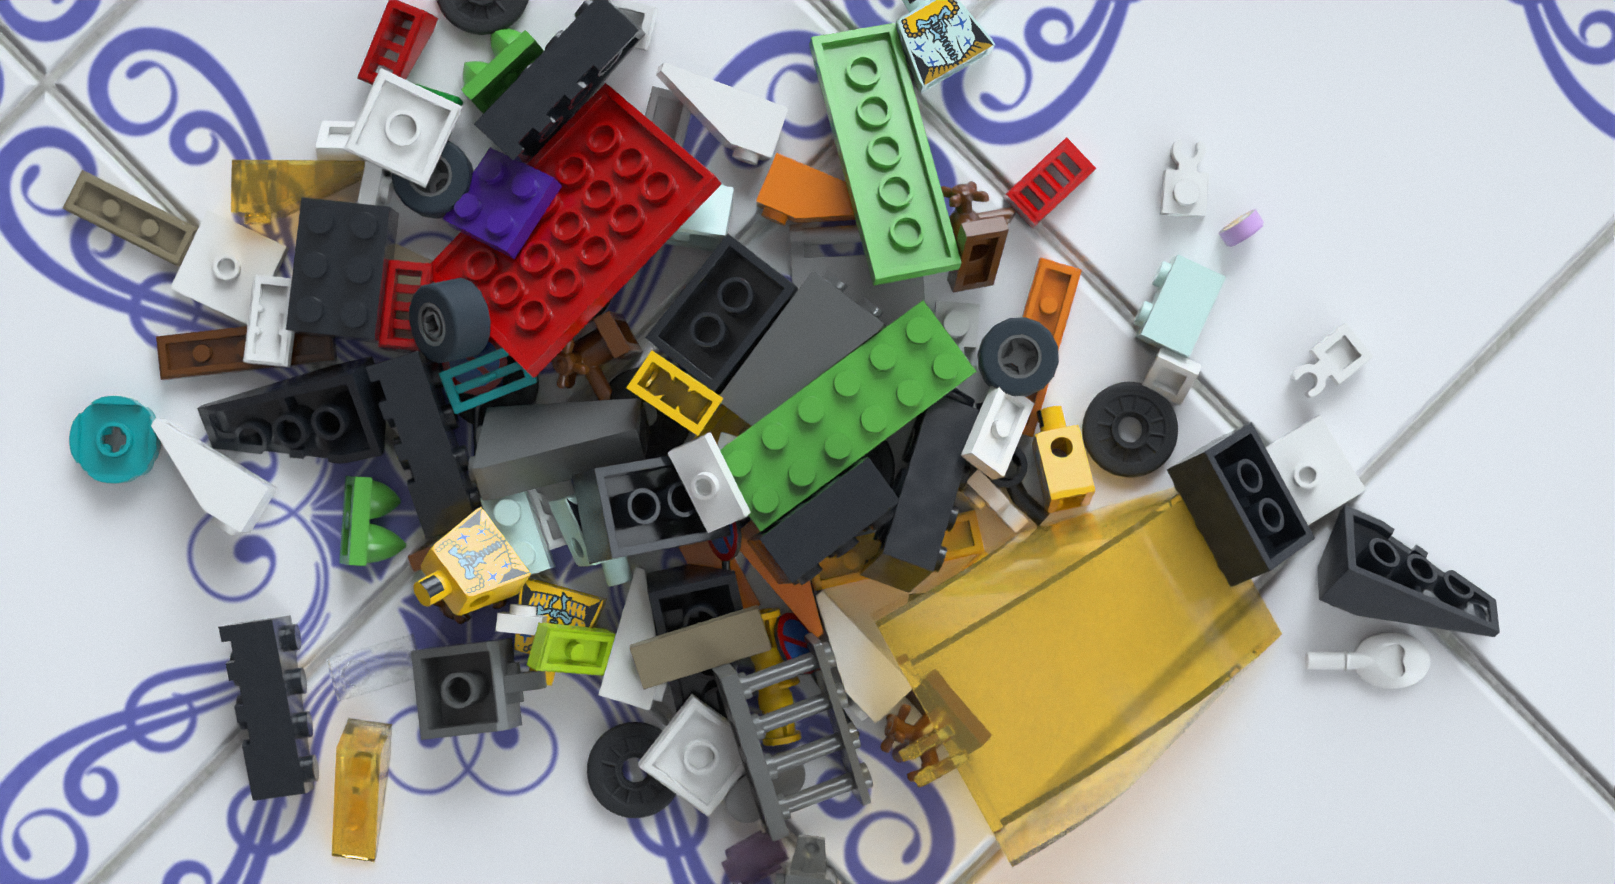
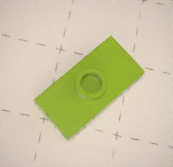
M538 622L527 666L536 671L604 676L616 634L601 628Z

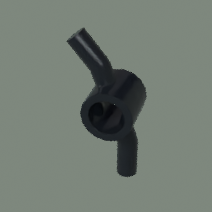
M983 402L975 403L976 409L980 410ZM1016 447L1012 461L1017 465V472L1013 478L1009 479L1004 476L992 480L985 473L983 474L996 487L1006 488L1013 503L1039 526L1050 513L1026 491L1022 480L1027 473L1028 462L1025 454Z

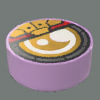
M1253 209L1229 223L1218 234L1226 246L1232 247L1259 231L1263 227L1264 221L1257 210Z

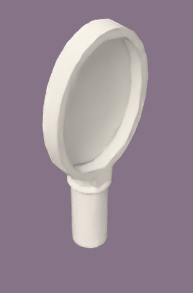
M1394 632L1371 635L1360 641L1353 652L1344 650L1343 652H1306L1305 654L1306 669H1343L1344 671L1354 669L1355 673L1365 682L1378 687L1392 689L1403 688L1418 682L1425 676L1430 666V655L1422 642L1412 636Z

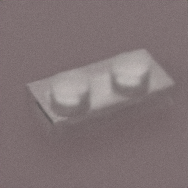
M414 634L326 659L337 700H345L414 680L411 651L418 650Z

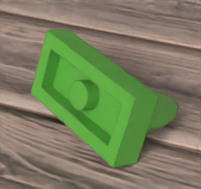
M510 28L495 31L493 34H490L491 48L495 58L490 63L482 61L464 62L462 73L464 87L461 90L482 114L517 80L523 70L544 52L537 41L526 30L522 33Z
M345 476L339 563L366 566V563L379 562L391 558L406 548V543L394 532L382 526L369 524L370 519L379 518L390 513L401 503V499L390 487L381 482L374 481L370 477Z

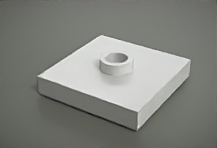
M380 68L343 150L426 188L463 107Z
M207 210L170 289L248 325L254 274L276 277L289 247Z
M1321 415L1312 418L1266 446L1270 457L1308 525L1366 490Z
M693 694L690 695L638 762L642 770L707 817L713 813L745 771L729 721Z

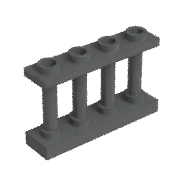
M812 632L803 635L808 653L752 674L745 675L744 672L738 674L730 663L712 668L763 829L773 842L789 836L785 820L790 819L793 812L851 790L862 806L871 803L868 789L873 787L872 777L865 762L859 763L855 749L861 747V742L852 722L847 724L843 709L849 706L841 683H834L830 668L836 667L833 652L827 641L822 643ZM814 670L821 691L820 694L758 716L757 713L750 714L746 699L753 697L752 692ZM827 710L834 734L772 757L770 753L763 754L759 740L765 738V733ZM836 751L840 752L846 774L785 797L782 793L776 795L772 780L778 778V773Z

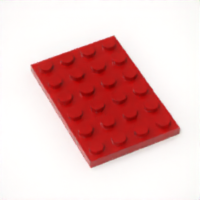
M607 83L527 163V165L554 177L562 187L515 259L460 232L431 262L434 265L433 281L435 283L463 278L472 282L481 291L487 303L491 319L490 336L533 378L551 362L721 185V182L712 172Z

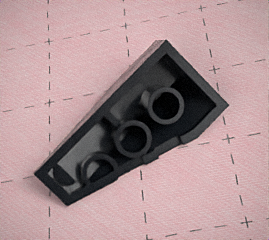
M372 356L331 365L210 402L197 408L213 449L262 454L264 451L289 454V458L304 459L306 456L328 458V462L339 464L378 457L385 453L386 420H384L378 404L384 391L380 380L370 381L366 369L367 366L375 364Z
M1347 505L1343 506L1317 567L1320 601L1356 616L1496 637L1500 633L1495 598L1456 571L1448 570L1445 573L1426 559L1428 552L1416 544L1410 549L1391 536L1395 529L1384 521Z
M686 564L647 573V593L658 636L743 609L734 570ZM739 660L730 663L736 672ZM712 668L669 682L676 712L693 694L728 720Z

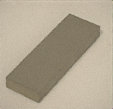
M84 170L80 172L62 208L177 267L181 266L198 230V227Z
M758 605L630 644V651L643 689L771 650V643Z

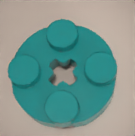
M104 396L91 402V405L86 407L82 413H79L71 425L69 434L71 454L76 463H79L82 469L89 473L88 475L94 480L113 484L131 482L149 473L159 456L161 441L151 427L156 416L150 408L145 407L132 398L123 396ZM114 427H119L121 435L126 436V444L121 445L118 452H113L112 445L105 444L106 435H112Z

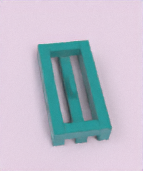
M503 348L439 373L455 414L539 382L538 376L533 378L520 364L514 362L459 385H454L453 377L508 356L509 354ZM522 369L525 378L461 402L458 395Z

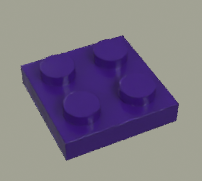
M490 147L472 173L468 193L462 195L459 201L455 203L454 208L445 214L443 220L451 228L515 259L562 185L554 177L525 163L513 161L506 154Z

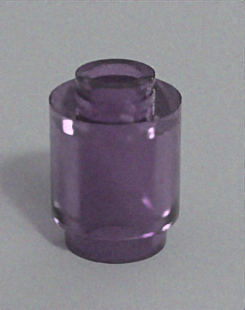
M760 829L726 849L727 859L721 863L732 884L740 882L742 884H756L782 869V863L790 859V856L781 839L773 842L768 834Z

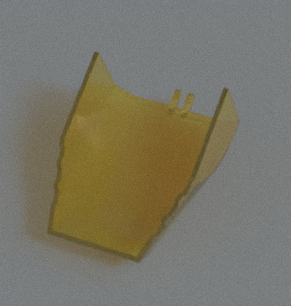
M1175 487L1042 523L1039 526L1034 525L1020 529L1017 533H1013L988 547L985 551L972 556L917 587L910 593L901 596L870 614L935 729L900 750L901 758L903 761L914 760L941 742L949 754L948 757L919 771L913 778L918 788L923 787L957 768L1012 867L1072 832L1126 792L1282 635L1252 579L1230 587Z

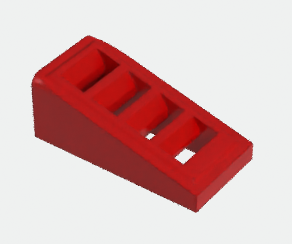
M388 0L357 79L373 85L378 75L375 71L381 65L393 70L392 74L406 80L430 39L439 18L399 0ZM405 20L413 22L410 30L401 27ZM396 35L406 38L403 46L393 42ZM388 50L400 54L397 62L384 57Z
M1066 137L1018 181L1003 198L1033 229L1097 168ZM1063 152L1081 170L1076 176L1058 159ZM1052 165L1069 183L1062 187L1046 168ZM1038 176L1056 193L1052 199L1034 182ZM1026 187L1044 205L1040 210L1023 195L1022 191Z
M400 260L388 261L378 343L379 348L385 351L401 353L421 352L414 339L395 337L396 329L411 331L409 320L396 319L397 311L409 313L411 302L397 301V294L413 295L421 286L432 284L433 264ZM398 276L421 277L420 285L398 283Z

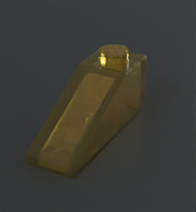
M232 160L231 213L244 218V224L271 225V218H285L300 211L301 197L324 199L362 181L365 161Z
M348 718L336 747L332 856L370 862L376 861L390 766L392 724Z

